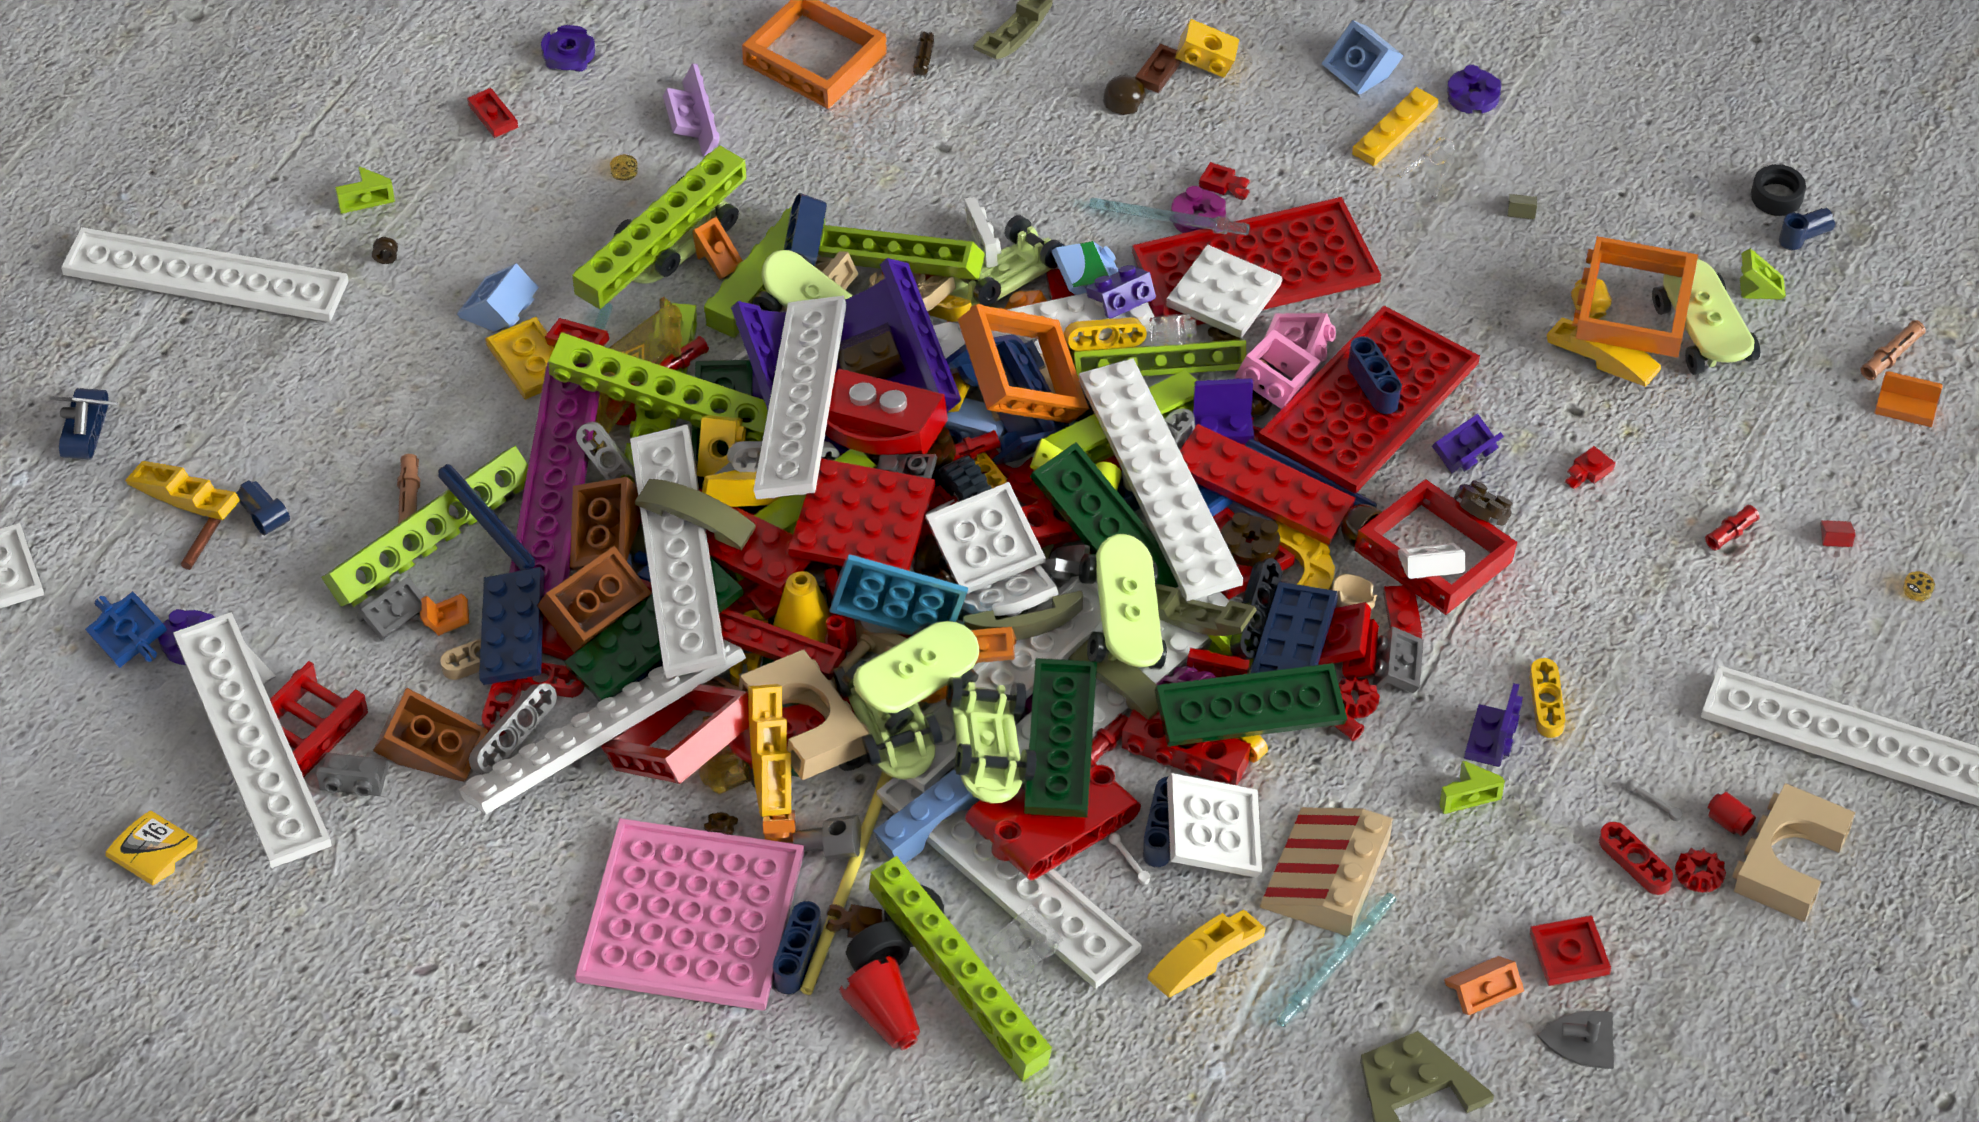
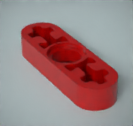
M1608 822L1603 825L1599 837L1600 847L1649 893L1654 895L1667 893L1673 879V872L1670 867L1623 824ZM1609 835H1610L1611 837H1616V836H1618V837H1620V838H1619V840L1616 839V838H1612V839L1610 840V839L1608 838V836H1609ZM1631 853H1638L1644 858V861L1633 863L1627 856ZM1653 876H1654L1655 878L1662 877V878H1664V879H1663V882H1662L1660 879H1657V880L1654 881V880H1652V877H1653Z

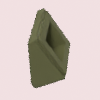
M1509 194L1507 217L1535 219L1537 197Z

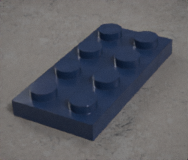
M541 567L484 577L479 680L483 685L541 675L543 613L537 607V604L544 597L545 573Z
M1279 582L1251 673L1318 665L1337 604V591Z

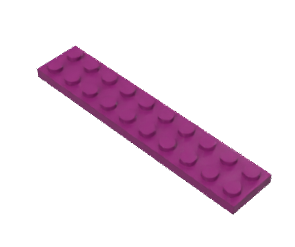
M549 363L546 366L516 532L518 541L534 557V568L541 567L545 573L544 596L569 578L573 486L585 484L589 457L576 440V434L583 424L595 422L600 397L599 391H587L578 384L556 380L553 376L549 375ZM578 363L575 366L582 368L586 367L587 364ZM585 429L587 434L584 438L587 442L592 440L594 430L589 432ZM511 560L509 573L521 571Z

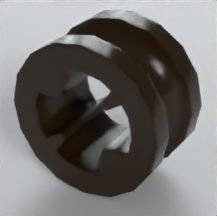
M388 237L377 238L373 243L372 258L381 264L393 263L397 258V242Z

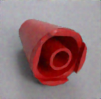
M889 956L886 957L887 963L880 964L879 960H875L857 970L847 978L850 985L846 989L841 985L839 993L893 1049L900 1048L901 1050H906L918 1041L917 1036L920 1033V1029L898 963L895 958Z

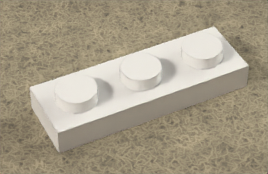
M976 197L965 198L966 222L976 245L985 253L983 261L987 268L998 266L997 254H1001V246L998 237L994 238L992 223L987 222L984 206H979Z

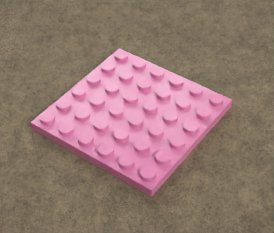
M619 818L575 974L576 982L765 1011L773 982V961L787 925L803 860L804 845L730 834L725 835L723 833Z

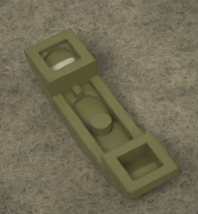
M1019 0L1016 3V12L994 33L987 31L973 45V49L994 59H1002L1009 56L1021 47L1038 28L1051 8L1053 0Z
M649 479L635 500V505L660 516L664 512H668L714 532L716 540L741 551L756 528L752 521L723 502L693 488L666 480Z
M1160 584L1155 585L1159 619L1188 631L1214 636L1238 634L1244 630L1257 611L1255 606L1231 600L1225 607L1193 599L1186 601L1180 589Z
M1081 590L1052 597V608L1000 620L995 619L993 610L963 616V625L970 630L1012 627L1016 640L1039 636L1062 626L1083 610V593Z
M1088 640L1068 660L1089 661L1087 656ZM1107 651L1104 660L1101 663H1097L1096 678L1126 698L1127 707L1132 710L1135 709L1150 720L1159 712L1154 691L1156 684L1139 668L1127 665L1118 659L1114 661L1108 660L1109 652Z

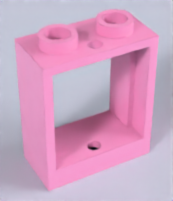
M1273 329L1245 357L1235 378L1253 379V390L1283 409L1310 381L1321 361ZM1263 358L1264 360L1275 366L1277 369L1291 377L1293 380H1288L1286 377H1284L1283 375H1281L1280 373H1278L1277 371H1275L1259 359Z

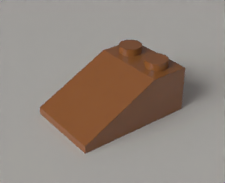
M628 477L573 486L570 569H582L613 546L616 547L627 561L641 519L640 506L635 505V500L638 497L637 485Z
M613 546L547 592L537 604V607L575 653L647 598L651 591L616 547Z
M406 688L395 702L373 752L401 766L465 782L471 770L469 763L470 753L487 735L488 730Z

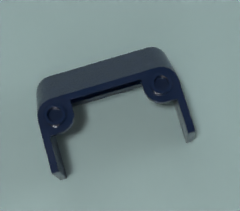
M1009 334L993 337L1009 386L1052 393L1025 343L1018 336ZM964 344L946 358L949 369H958L961 379L966 384L979 386L966 344ZM997 412L1008 433L1000 439L1002 452L991 460L995 465L1018 461L1035 452L1042 438L1044 439L1069 427V423Z

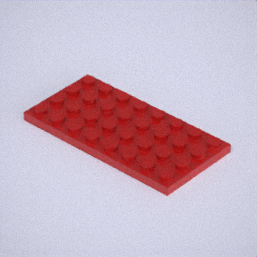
M1342 197L1132 245V254L1138 267L1150 272L1152 283L1155 284L1164 303L1162 320L1168 332L1206 324L1166 306L1167 297L1207 245L1282 276L1280 287L1263 310L1381 282V273Z
M1384 305L1259 432L1258 441L1356 494L1479 364L1480 355ZM1363 336L1372 339L1401 381L1402 387L1399 404L1395 412L1383 414L1376 411L1348 369L1350 345L1354 338Z

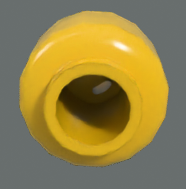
M1582 279L1574 284L1575 287L1571 291V298L1577 310H1581L1582 307L1577 305L1580 288L1586 289V285L1581 284ZM1597 279L1589 315L1590 318L1594 319L1604 317L1606 311L1612 305V299L1606 283L1601 279Z

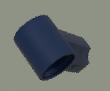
M1827 207L1804 215L1789 213L1784 218L1779 243L1789 250L1800 249L1805 240L1834 230L1835 221L1833 213Z
M248 480L240 485L239 490L236 492L240 499L239 503L251 515L254 525L262 535L265 536L290 521V515L285 505L278 498L273 500L257 481L251 482Z

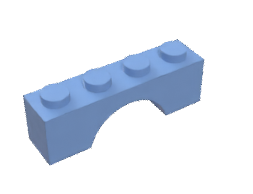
M954 769L874 830L879 846L890 859L897 856L903 864H906L924 850L928 836L942 820L955 812L969 810L980 799L974 797L966 789L961 775H957Z

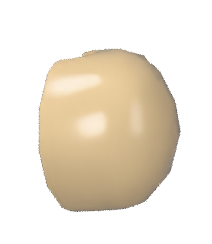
M1342 574L1335 578L1332 590L1338 593L1335 608L1367 602L1371 610L1374 608L1377 595H1373V584L1370 581L1352 574Z

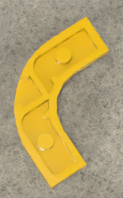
M1276 521L1280 535V545L1294 555V558L1300 562L1304 570L1297 585L1331 590L1334 582L1335 565L1333 564L1329 547Z

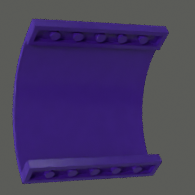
M886 258L880 264L885 278L863 292L845 299L847 305L841 341L889 323L906 371L885 380L945 394L948 412L962 399L910 266L906 262ZM737 301L731 307L761 394L767 409H769L786 312L763 311L758 305ZM838 359L835 373L838 369H841ZM825 435L824 441L833 444L839 453H845L850 450Z

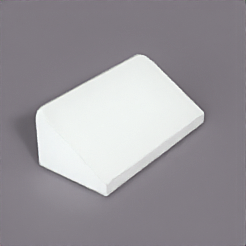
M1455 543L1398 550V556L1404 571L1410 579L1458 574L1465 571V551Z

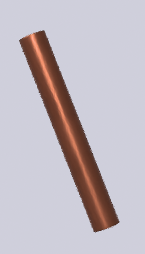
M209 517L182 560L181 566L183 568L192 569L221 520Z

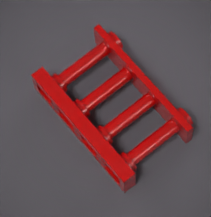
M310 661L301 669H297L292 674L291 679L270 699L278 720L288 711L315 728L307 738L302 739L282 727L289 745L295 749L293 754L303 777L368 714L365 694L355 689L348 697L342 698L317 683L314 663ZM307 692H310L336 709L328 717L321 718L298 704L297 701Z

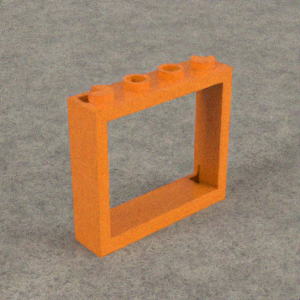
M790 0L742 44L743 64L827 109L886 54V34L820 0ZM802 15L863 46L828 80L767 49Z
M1597 236L1594 249H1588L1586 263L1591 264L1590 268L1584 267L1581 284L1586 285V289L1580 288L1577 305L1582 307L1581 310L1575 309L1572 326L1577 327L1576 339L1678 358L1698 254ZM1600 263L1682 277L1672 332L1589 318Z
M982 304L971 306L969 311L957 319L987 410L1071 423L1089 409L1059 320L1025 314L1024 312L1009 311L1003 308L988 307ZM991 330L1038 339L1056 394L1009 386Z

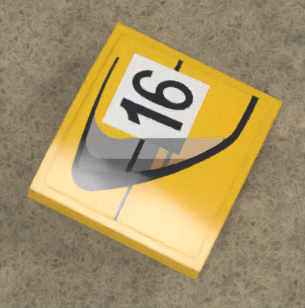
M150 810L117 837L106 850L105 856L153 886L174 873L175 862L197 849L198 839Z

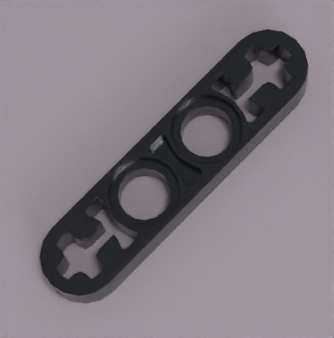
M1273 558L1256 562L1249 578L1242 603L1256 607L1257 611L1253 615L1255 628L1251 626L1249 621L1241 633L1232 635L1230 640L1232 655L1241 659L1249 660L1256 657L1278 583L1281 582L1282 570L1280 564ZM1258 590L1260 591V593H1261V595H1262V599H1263V603H1262V604L1259 602L1258 597H1257V591H1258Z

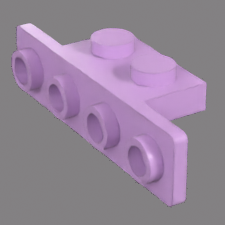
M692 63L682 81L685 91L667 88L663 98L673 133L698 138L702 155L706 156L718 145L719 133L716 130L714 115L711 113L709 98L704 88L703 76L700 74L698 64Z

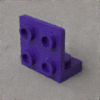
M1237 378L1195 381L1193 397L1195 427L1197 424H1200L1240 444H1246L1249 439L1254 440L1251 417L1253 379Z
M1513 683L1506 710L1478 704L1464 759L1500 767L1503 756L1509 757L1513 744L1512 738L1517 730L1523 697L1518 696L1520 684Z

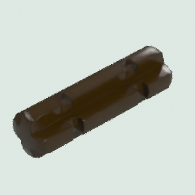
M923 31L919 36L920 42L917 46L913 72L915 75L925 76L928 73V65L932 53L931 48L934 44V34Z

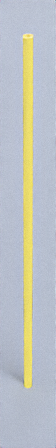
M883 771L861 826L859 856L849 858L832 903L843 908L846 905L883 805L876 791L893 779V777ZM828 915L802 983L800 991L806 995H811L814 991L835 932L827 930L826 924L829 919L838 920L834 916Z

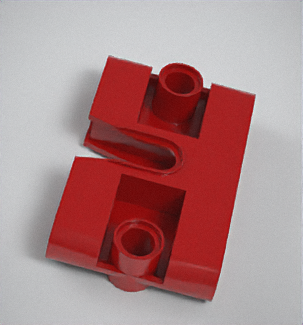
M1091 760L1088 818L1024 814L1026 790L1020 787L1018 793L1013 798L1003 803L978 801L968 810L965 821L985 840L992 842L991 852L995 858L1001 861H1009L1026 878L1035 880L1130 823L1140 812L1141 804L1115 781V772L1110 767L1097 765Z

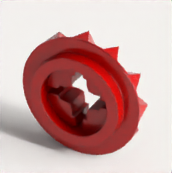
M1355 675L1351 679L1342 677L1338 684L1346 713L1355 719L1371 715L1379 705L1380 695L1377 692L1376 685L1369 684L1367 678L1359 680ZM1353 691L1358 692L1359 700H1357V704L1354 703L1351 695Z
M1691 847L1687 853L1680 854L1675 865V874L1679 882L1687 889L1700 893L1711 892L1719 888L1725 880V861L1718 859L1717 852L1713 854L1706 852L1705 847L1701 850H1694ZM1707 865L1706 871L1702 870L1694 875L1696 866Z

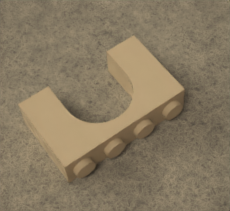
M804 650L740 675L739 691L748 692V686L779 684L782 686V705L787 703L806 704L818 710L826 721L820 726L788 740L787 751L791 752V766L802 781L866 754L862 736L869 734L867 726L857 719L853 714L850 704L847 701H843L836 692L833 682L825 678L820 671L818 663L811 659Z
M1785 783L1780 794L1773 793L1767 808L1770 810L1768 816L1762 815L1757 825L1756 832L1759 833L1757 839L1750 838L1744 855L1747 856L1745 862L1739 860L1732 876V878L1737 879L1734 892L1805 922L1817 898L1821 881L1784 865L1774 854L1772 846L1782 839L1798 837L1810 840L1839 853L1851 830L1856 812Z

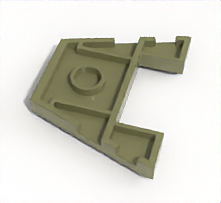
M1419 1031L1361 1055L1360 1063L1367 1096L1369 1097L1372 1109L1373 1122H1401L1394 1110L1447 1087L1452 1089L1466 1113L1493 1102L1494 1095L1488 1088Z

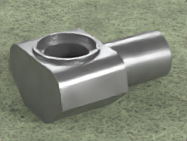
M858 815L829 818L823 822V827L796 830L793 833L794 844L804 845V851L824 849V856L827 860L857 857L860 853L861 822Z

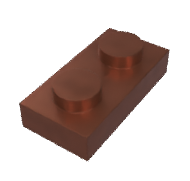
M1159 44L1135 78L1144 85V88L1159 93L1182 63L1181 60L1175 58L1177 50Z

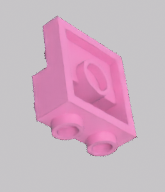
M1275 313L1266 333L1267 336L1273 329L1321 362L1326 361V346L1328 342L1334 341L1336 335L1335 327L1331 324L1327 313Z

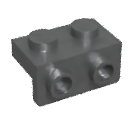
M1090 546L1057 547L1055 559H1045V563L1040 565L1053 582L1056 579L1070 580V577L1079 576L1081 558L1085 553L1089 554Z

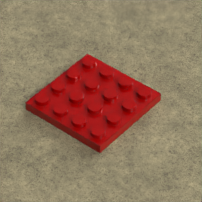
M821 458L815 493L806 494L788 548L789 556L843 566L850 554L909 571L935 488V479Z

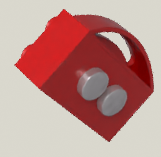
M838 369L834 377L825 435L842 446L868 454H927L948 421L945 394Z

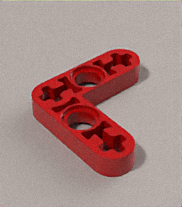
M542 662L541 673L549 676L544 682H536L533 680V677H527V679L522 678L493 683L491 685L482 712V727L486 728L489 732L496 725L491 723L495 722L497 712H500L501 719L520 698L521 692L526 691L534 684H550L554 687L557 696L567 698L579 696L585 686L566 666ZM570 680H575L572 681L571 685H566V683H569ZM501 693L512 695L511 699L505 702L495 699ZM504 730L501 731L499 737L505 735L507 732H505Z

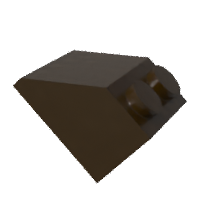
M889 323L840 342L838 361L843 370L884 380L906 371Z

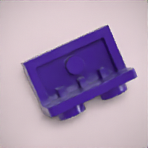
M1134 265L1123 266L1118 269L1117 273L1111 276H1101L1095 279V283L1085 287L1087 297L1101 302L1105 316L1109 319L1147 303L1156 297L1150 272L1137 268Z
M1476 414L1431 446L1452 474L1460 468L1464 472L1478 463L1476 457L1480 454H1483L1485 458L1499 448L1497 442L1504 436L1501 432L1494 436L1481 417Z

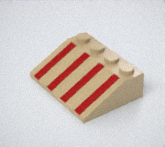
M1301 807L1260 903V908L1350 937L1389 843L1393 818L1361 808Z

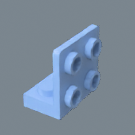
M964 398L959 412H947L948 421L944 426L948 430L957 431L962 437V442L963 438L968 436L974 438L991 432V430L996 431L1000 441L1005 430L1001 420L995 422L991 411L987 410L985 403Z

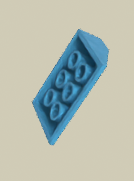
M849 554L841 568L829 612L912 635L917 628L927 622L931 624L942 621L956 622L969 587Z

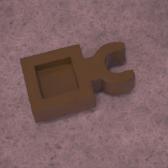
M832 904L826 912V915L834 916L838 919H829L826 929L832 932L847 929L848 938H853L863 929L882 922V909L851 904L849 910L846 911L842 906Z

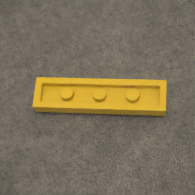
M1418 87L1414 88L1353 146L1352 155L1375 166L1438 106V98Z

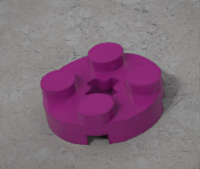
M1190 186L1186 189V192L1179 194L1172 202L1171 217L1173 225L1181 233L1225 224L1226 201L1211 191L1202 190L1199 186ZM1194 211H1202L1203 213L1195 215Z

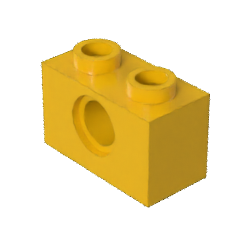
M1190 19L1180 36L1175 58L1225 78L1235 62L1239 38Z
M713 415L701 418L697 476L714 475L730 463L727 455H722L718 452L717 442L723 440L730 448L737 442L745 441L746 427L742 426L743 419Z

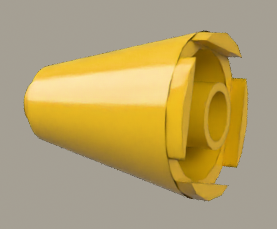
M801 571L793 573L788 577L774 619V626L825 643V636L827 634L826 621L832 614L829 612L830 610L820 587L812 574Z

